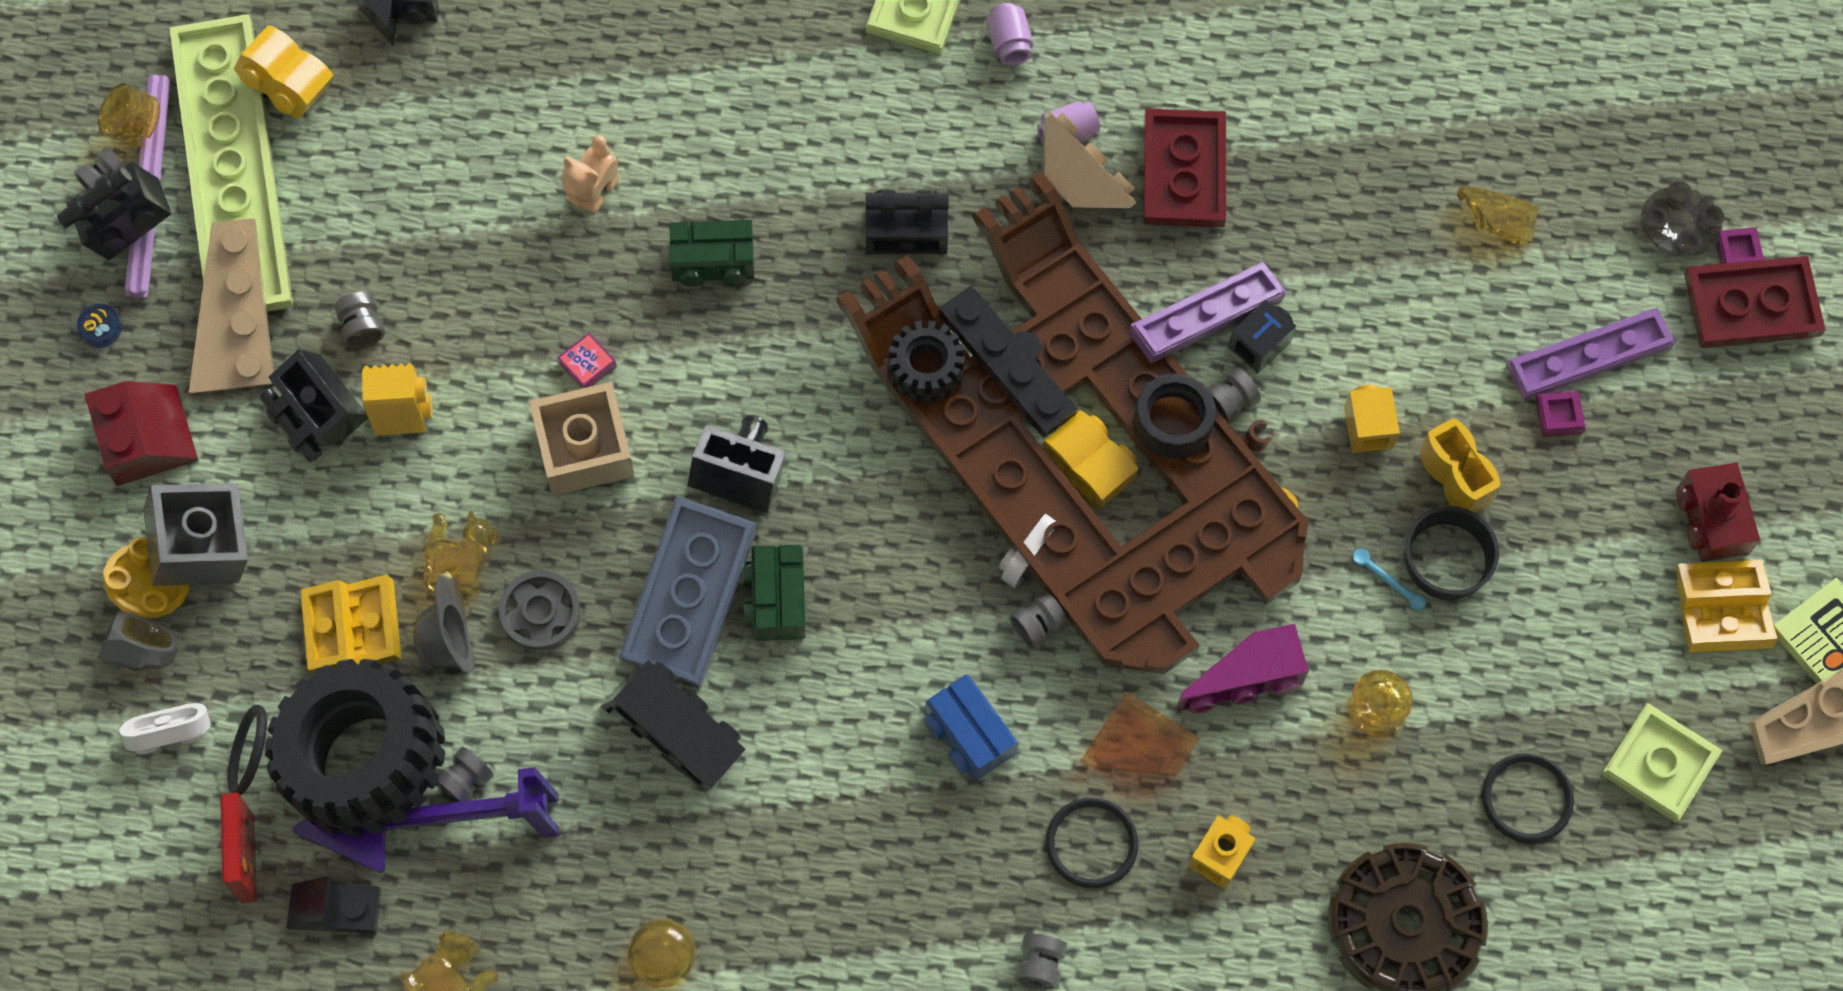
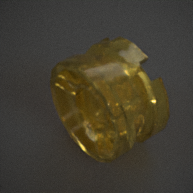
M121 83L115 86L102 102L98 115L99 131L103 136L119 140L128 147L137 148L143 145V142L140 140L144 136L150 138L156 128L160 112L159 101L155 96L147 92H139L136 87Z
M1373 670L1364 674L1356 682L1347 703L1348 715L1354 726L1361 732L1373 737H1385L1397 732L1406 721L1411 711L1413 699L1412 691L1407 682L1398 674L1388 670ZM1377 696L1382 697L1381 701L1387 708L1384 710L1376 709L1372 701Z

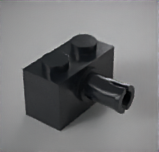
M747 415L742 420V426L738 435L705 425L692 456L687 486L768 513L781 479L786 451L762 444L764 435L768 431L767 422L759 417L755 429L752 430L751 426L755 416Z

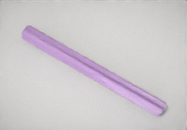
M153 74L147 80L138 165L160 180L170 79L165 75ZM155 227L129 246L125 294L130 298L144 299L148 296Z

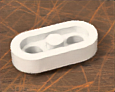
M1047 514L1040 519L1024 541L1034 556L1044 544L1046 528L1053 522H1056ZM1010 548L999 565V568L1004 571L1001 580L1015 589L1023 581L1022 575L1028 568V563L1018 550L1015 552Z
M191 703L134 717L126 721L120 727L119 732L126 750L135 751L137 754H148L156 751L160 746L176 742L189 744L200 740L210 728L211 722L207 709L203 704Z

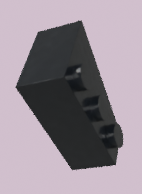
M647 660L635 667L600 707L608 714L613 710L618 712L632 725L630 732L639 739L644 736L662 753L661 757L701 790L711 789L746 750L738 742L741 736L725 721H721L718 724L706 713L709 709L708 705L692 691H689L687 694L684 693L674 683L677 678L669 668L661 662L657 661L653 664L650 660Z

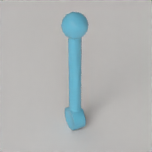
M1360 548L1353 553L1352 560L1355 565L1365 566L1405 597L1413 610L1420 611L1425 608L1426 599L1424 596L1413 594L1371 561L1367 550Z

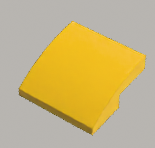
M1762 560L1681 563L1677 565V586L1689 653L1774 649L1777 635L1768 607L1771 591Z
M382 575L351 584L336 580L300 590L307 668L309 672L315 673V670L325 665H328L331 669L336 668L338 661L353 659L357 665H359L362 659L377 660L379 664L402 660L393 578L388 575Z

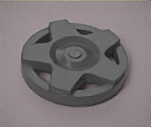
M532 571L517 577L506 587L499 603V618L505 633L516 644L532 650H546L563 643L574 632L580 618V603L575 589L565 578L549 571ZM537 580L548 581L540 589L529 584V582ZM565 591H567L572 600L573 609L562 604ZM513 595L518 605L507 613L508 602ZM555 628H564L558 635L552 637ZM527 630L531 640L518 635L516 632Z

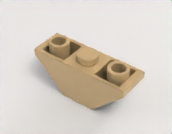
M1049 111L1044 116L1042 173L1053 184L1058 193L1072 207L1131 208L1135 205L1136 201L1130 195L1135 188L1119 171L1112 176L1102 166L1107 158L1091 142L1086 147L1080 143L1074 136L1079 129L1063 112L1056 117Z

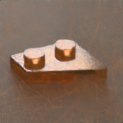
M1125 691L1080 762L1087 767L1176 777L1200 738Z

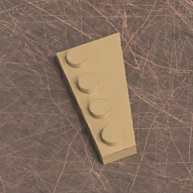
M250 218L211 223L189 394L274 385L268 378L274 370L256 220Z
M1843 669L1749 722L1760 765H1767L1843 744Z

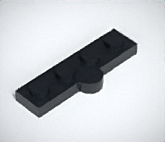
M972 285L939 308V317L953 333L955 332L958 335L962 344L1043 438L1047 437L1077 413L1078 408L1037 362L1041 350V344L1037 336L1027 331H1019L1013 334Z

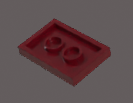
M1145 108L1143 224L1225 227L1226 111Z
M1808 256L1688 267L1684 273L1700 348L1821 337L1826 331Z

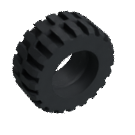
M353 659L338 661L336 668L331 669L328 665H325L315 670L316 676L308 681L303 678L294 685L297 690L290 698L285 695L278 705V708L281 710L279 716L271 718L267 731L272 735V739H267L265 742V756L270 760L267 764L269 776L276 783V789L282 797L311 824H317L323 831L334 835L341 831L346 837H359L363 835V829H366L371 835L385 831L386 823L393 821L397 825L408 818L405 813L411 807L415 806L418 809L426 800L423 796L428 787L433 789L440 777L435 769L436 766L442 767L444 764L445 750L440 745L445 741L444 728L438 722L439 715L407 676L404 677L398 669L389 664L381 666L377 660L362 659L359 665H357ZM367 719H385L387 721L384 743L378 754L369 764L359 771L346 776H326L325 763L328 752L333 742L344 730L355 723Z

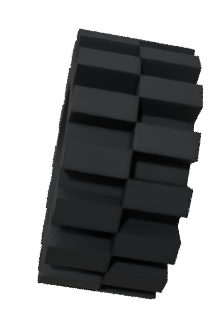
M921 321L914 322L913 330H910L908 325L901 329V336L896 334L892 339V346L889 347L888 373H890V381L893 386L898 384L897 392L902 396L908 391L910 393L909 400L914 402L917 401L918 395L924 396L923 403H931V396L936 395L938 401L945 399V392L947 391L951 395L956 390V383L960 384L965 358L963 344L958 345L959 337L955 332L949 336V327L943 324L940 330H936L935 321H928V328H922ZM922 350L932 351L940 356L942 366L934 373H920L912 368L910 364L911 356Z

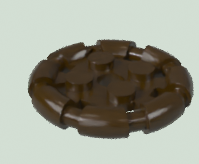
M1394 843L1383 845L1382 851L1374 854L1368 851L1356 858L1337 880L1339 889L1335 897H1330L1328 906V928L1331 942L1337 943L1342 954L1339 960L1345 969L1369 990L1375 987L1382 991H1442L1444 989L1452 991L1467 980L1479 964L1480 960L1477 958L1480 947L1486 946L1488 937V918L1484 901H1479L1474 890L1476 883L1469 873L1448 855L1444 854L1441 857L1427 851L1428 846L1420 844ZM1390 867L1396 876L1384 881L1379 870ZM1420 867L1435 873L1432 884L1416 878ZM1360 892L1369 896L1364 908L1352 903L1356 893ZM1457 895L1463 908L1453 911L1448 897ZM1404 909L1414 911L1420 918V928L1416 931L1402 929L1397 922V913ZM1364 930L1370 944L1358 948L1353 934ZM1452 932L1464 939L1461 949L1448 944ZM1384 960L1390 965H1400L1396 977L1380 970ZM1434 960L1437 966V973L1426 976L1422 964Z

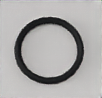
M255 704L248 709L237 730L228 765L227 782L230 793L244 794L257 772L267 731V715L264 707ZM256 716L257 723L253 749L246 771L238 785V769L243 745Z
M1520 753L1505 757L1491 768L1483 783L1482 800L1487 817L1502 834L1516 841L1535 843L1551 839L1566 827L1573 814L1574 795L1568 777L1560 767L1543 756ZM1519 762L1539 764L1547 768L1559 780L1564 791L1565 806L1561 818L1553 827L1540 833L1526 834L1508 827L1495 813L1491 799L1492 785L1497 775L1509 765Z
M1082 798L1063 806L1054 815L1046 834V850L1054 869L1064 879L1074 885L1085 888H1101L1121 880L1130 871L1138 853V835L1131 818L1121 807L1101 798ZM1083 807L1103 808L1115 814L1124 824L1129 836V852L1125 862L1115 873L1100 879H1086L1073 874L1061 863L1055 849L1056 831L1061 821L1076 809Z

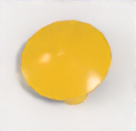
M146 537L134 538L129 545L121 547L110 556L103 570V587L110 601L121 611L134 613L144 618H158L171 614L184 603L190 590V585L152 586Z

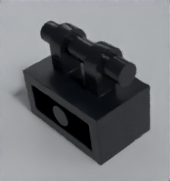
M130 162L125 167L118 168L112 174H103L95 181L96 186L84 195L77 194L67 201V207L57 214V218L66 228L75 223L82 245L110 261L172 215L159 178L134 162Z
M881 189L875 193H866V254H947L949 194L938 193L932 189H919L915 193H897L895 190Z
M300 349L292 354L268 377L282 395L279 397L274 389L270 388L259 397L267 408L266 415L274 424L279 423L289 436L288 443L295 452H301L308 462H313L322 455V451L314 442L316 439L322 442L340 444L368 419L367 413L320 354ZM293 411H295L296 414L303 421V425H301L299 421L295 418V416L292 414Z

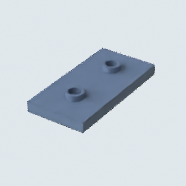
M676 496L619 659L636 665H640L647 660H650L653 664L657 661L661 662L674 673L677 679L702 687L759 524Z

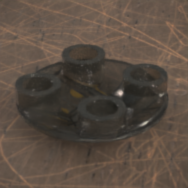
M1682 181L1672 182L1668 187L1653 193L1646 200L1641 211V225L1648 240L1659 250L1672 256L1684 258L1696 257L1711 250L1720 238L1719 233L1722 230V223L1724 221V213L1720 207L1714 205L1708 197L1691 189L1687 183Z

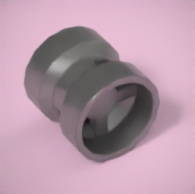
M105 147L97 154L96 161L90 165L83 164L74 171V174L88 192L96 186L95 181L103 174H112L118 168L125 167V165L110 148Z
M350 293L336 301L334 310L337 319L344 325L342 337L347 347L362 348L376 344L383 339L385 330L382 321L375 315L377 303L372 293Z
M1236 368L1225 376L1224 383L1220 385L1212 384L1207 388L1213 396L1216 409L1228 424L1237 419L1238 412L1242 408L1251 409L1261 401L1257 386L1249 375L1240 368Z
M1047 591L1035 597L1033 604L1028 608H1019L1009 615L1014 630L1031 650H1035L1044 644L1045 637L1049 634H1059L1069 627L1065 612L1056 599Z
M461 746L452 756L454 766L450 765L447 769H440L437 772L440 777L436 786L453 802L471 801L473 799V791L476 789L474 785L484 786L494 776L490 768L466 747Z
M1025 934L1021 946L1024 958L1023 962L1017 965L1015 980L1023 985L1043 990L1058 989L1061 978L1058 965L1065 958L1067 943L1048 935Z

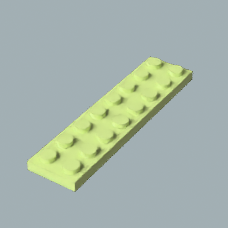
M250 14L169 27L203 282L211 223L254 218L257 225L266 310L268 312L294 307L263 93L243 84L234 71L240 54L255 40Z

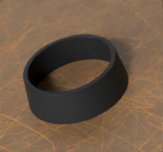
M1455 506L1434 508L1421 515L1408 532L1405 548L1406 569L1416 586L1432 597L1443 600L1465 598L1486 584L1497 568L1499 561L1497 538L1488 523L1470 510ZM1436 525H1454L1468 531L1477 539L1484 552L1485 569L1481 580L1477 585L1464 590H1447L1431 584L1421 576L1411 559L1410 548L1415 538L1427 528Z

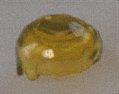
M670 918L654 919L637 929L631 938L628 949V963L636 978L651 987H672L689 975L693 968L698 948L687 926Z

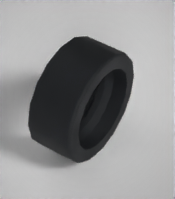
M1176 373L1158 376L1148 382L1138 395L1133 419L1137 438L1146 449L1161 457L1178 459L1193 455L1204 447L1211 436L1216 414L1213 396L1203 383L1191 376ZM1161 398H1182L1193 404L1198 411V426L1189 434L1180 436L1166 434L1157 429L1151 422L1149 416L1150 408L1154 402Z

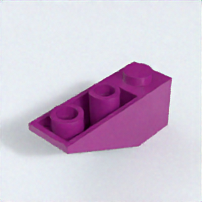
M1295 623L1253 632L1181 692L1177 704L1178 711L1190 709L1193 714L1204 713L1214 709L1216 703L1232 700L1233 704L1240 705L1256 700L1258 694L1274 691L1275 695L1281 696L1299 690V685L1304 684L1309 670Z

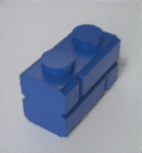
M965 674L950 684L948 688L941 690L925 702V714L927 716L923 718V722L936 740L944 738L952 750L948 753L949 759L961 775L968 772L972 779L977 781L1017 753L1018 741L969 674Z

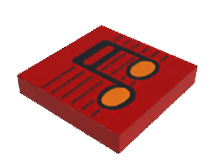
M239 793L222 794V797H220L222 881L241 903L257 902L255 815Z

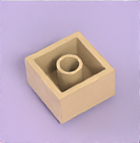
M612 382L529 401L552 496L635 477Z

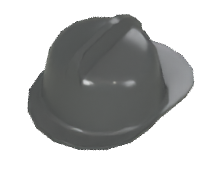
M448 572L440 573L436 580L435 603L421 612L415 622L413 631L414 644L421 665L425 670L434 671L457 665L463 672L470 673L473 672L475 667V657L468 636L463 597L454 577Z

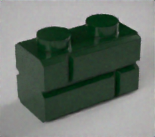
M752 220L672 222L669 224L672 281H680L682 285L692 287L702 285L705 280H721L727 285H739L744 283L746 279L755 278Z
M754 546L751 548L752 561H746L743 568L744 587H752V601L744 602L745 627H753L754 640L756 641L806 638L803 546Z

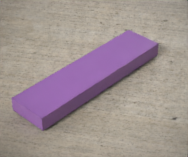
M1261 262L1131 324L1128 333L1149 362L1154 363L1245 319L1265 299L1272 305L1282 301L1287 292L1266 264Z
M1654 308L1510 359L1506 367L1523 401L1536 397L1538 394L1553 391L1671 349L1675 341L1658 308Z

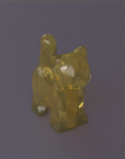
M471 511L463 528L464 541L443 538L447 530V519L444 514H434L432 517L433 527L428 535L424 551L426 561L423 575L424 586L428 587L430 592H435L438 576L440 573L448 572L453 577H459L458 586H460L461 594L479 595L481 583L478 578L484 563V554L490 547L498 543V531L492 528L486 519L477 518L473 511Z
M447 930L439 936V945L435 954L426 958L413 972H404L399 975L408 991H423L425 989L429 991H484L488 985L496 983L498 980V974L494 970L481 972L471 983H467L455 968L466 964L479 952L480 948L474 945V940H471L466 934L454 933L451 930Z

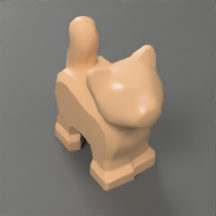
M596 135L593 138L591 147L586 150L579 162L566 157L561 177L563 190L568 195L567 201L578 208L582 207L592 213H597L604 203L601 197L604 187L606 186L607 191H612L619 181L616 156L611 154L603 136Z

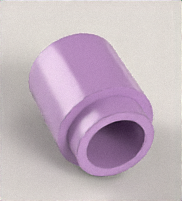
M1003 3L994 7L986 18V24L995 56L1000 58L1001 63L1007 66L1026 62L1032 56L1033 40L1024 9L1011 3Z
M1076 101L1051 111L1056 117L1063 112L1079 129L1074 136L1080 143L1092 139L1093 134L1100 131L1098 115L1090 102L1081 103ZM1047 113L1041 115V124L1037 125V132L1042 144L1044 136V116Z

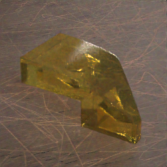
M1463 186L1457 190L1458 199L1460 202L1463 200L1467 202L1476 219L1472 223L1476 232L1487 228L1489 233L1523 247L1532 242L1538 206L1499 192L1471 186Z

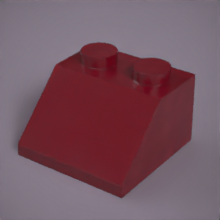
M124 381L84 394L105 469L116 486L199 461L176 385Z

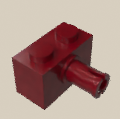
M1738 462L1688 470L1677 487L1676 497L1679 508L1682 511L1686 510L1690 523L1687 529L1688 541L1691 548L1698 551L1700 562L1750 554L1761 540Z

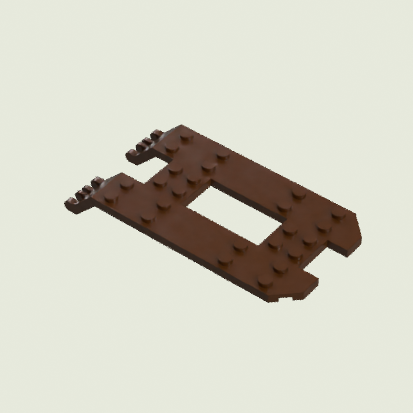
M1039 172L1029 179L1028 184L1031 191L1042 201V205L1034 208L1025 191L1021 187H1015L1009 191L1012 202L1006 195L1000 196L995 202L997 210L1007 219L1010 225L1001 230L991 211L985 207L974 212L972 217L976 226L986 237L1007 286L1033 317L1012 330V333L1027 331L1037 336L1041 344L1037 362L1066 395L1086 383L1184 504L1123 546H1120L1023 424L1028 421L974 356L970 357L965 349L960 384L956 383V390L951 395L947 391L945 392V399L938 401L936 395L931 396V403H923L924 396L918 395L917 401L914 402L909 400L910 393L908 391L903 396L897 392L898 384L892 385L890 373H888L889 347L892 346L894 336L896 334L901 336V329L908 325L910 330H913L914 322L921 321L922 328H928V321L936 322V330H940L942 325H945L938 315L939 310L921 271L907 255L894 263L895 271L908 285V288L904 291L899 292L890 275L886 271L881 270L874 274V278L879 288L888 298L887 301L869 278L860 283V290L875 309L865 314L854 294L849 291L837 297L836 301L841 311L850 321L873 371L1015 552L1018 550L1028 563L1029 571L1043 589L1050 593L1060 604L1068 621L1103 665L1164 675L1199 649L1200 645L1176 616L1187 607L1238 573L1242 575L1265 605L1300 582L1308 520L1217 409L1210 438L1201 450L1189 457L1172 459L1158 456L1146 449L1137 438L1133 419L1138 395L1145 385L1161 375L1173 373L1189 375L1171 354L1154 363H1150L1128 333L1131 324L1142 318L1079 243L1056 188L1042 172ZM922 350L911 356L910 364L915 371L930 374L941 368L942 360L937 353ZM1161 398L1154 402L1150 408L1149 416L1151 422L1157 429L1166 434L1185 435L1193 432L1198 426V411L1193 404L1182 398ZM1047 514L1056 522H1053L1046 528L1044 544L1034 556L1024 541L1040 519Z

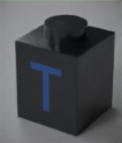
M1265 299L1232 330L1228 348L1258 374L1291 343L1296 325L1285 309L1279 306L1275 307Z

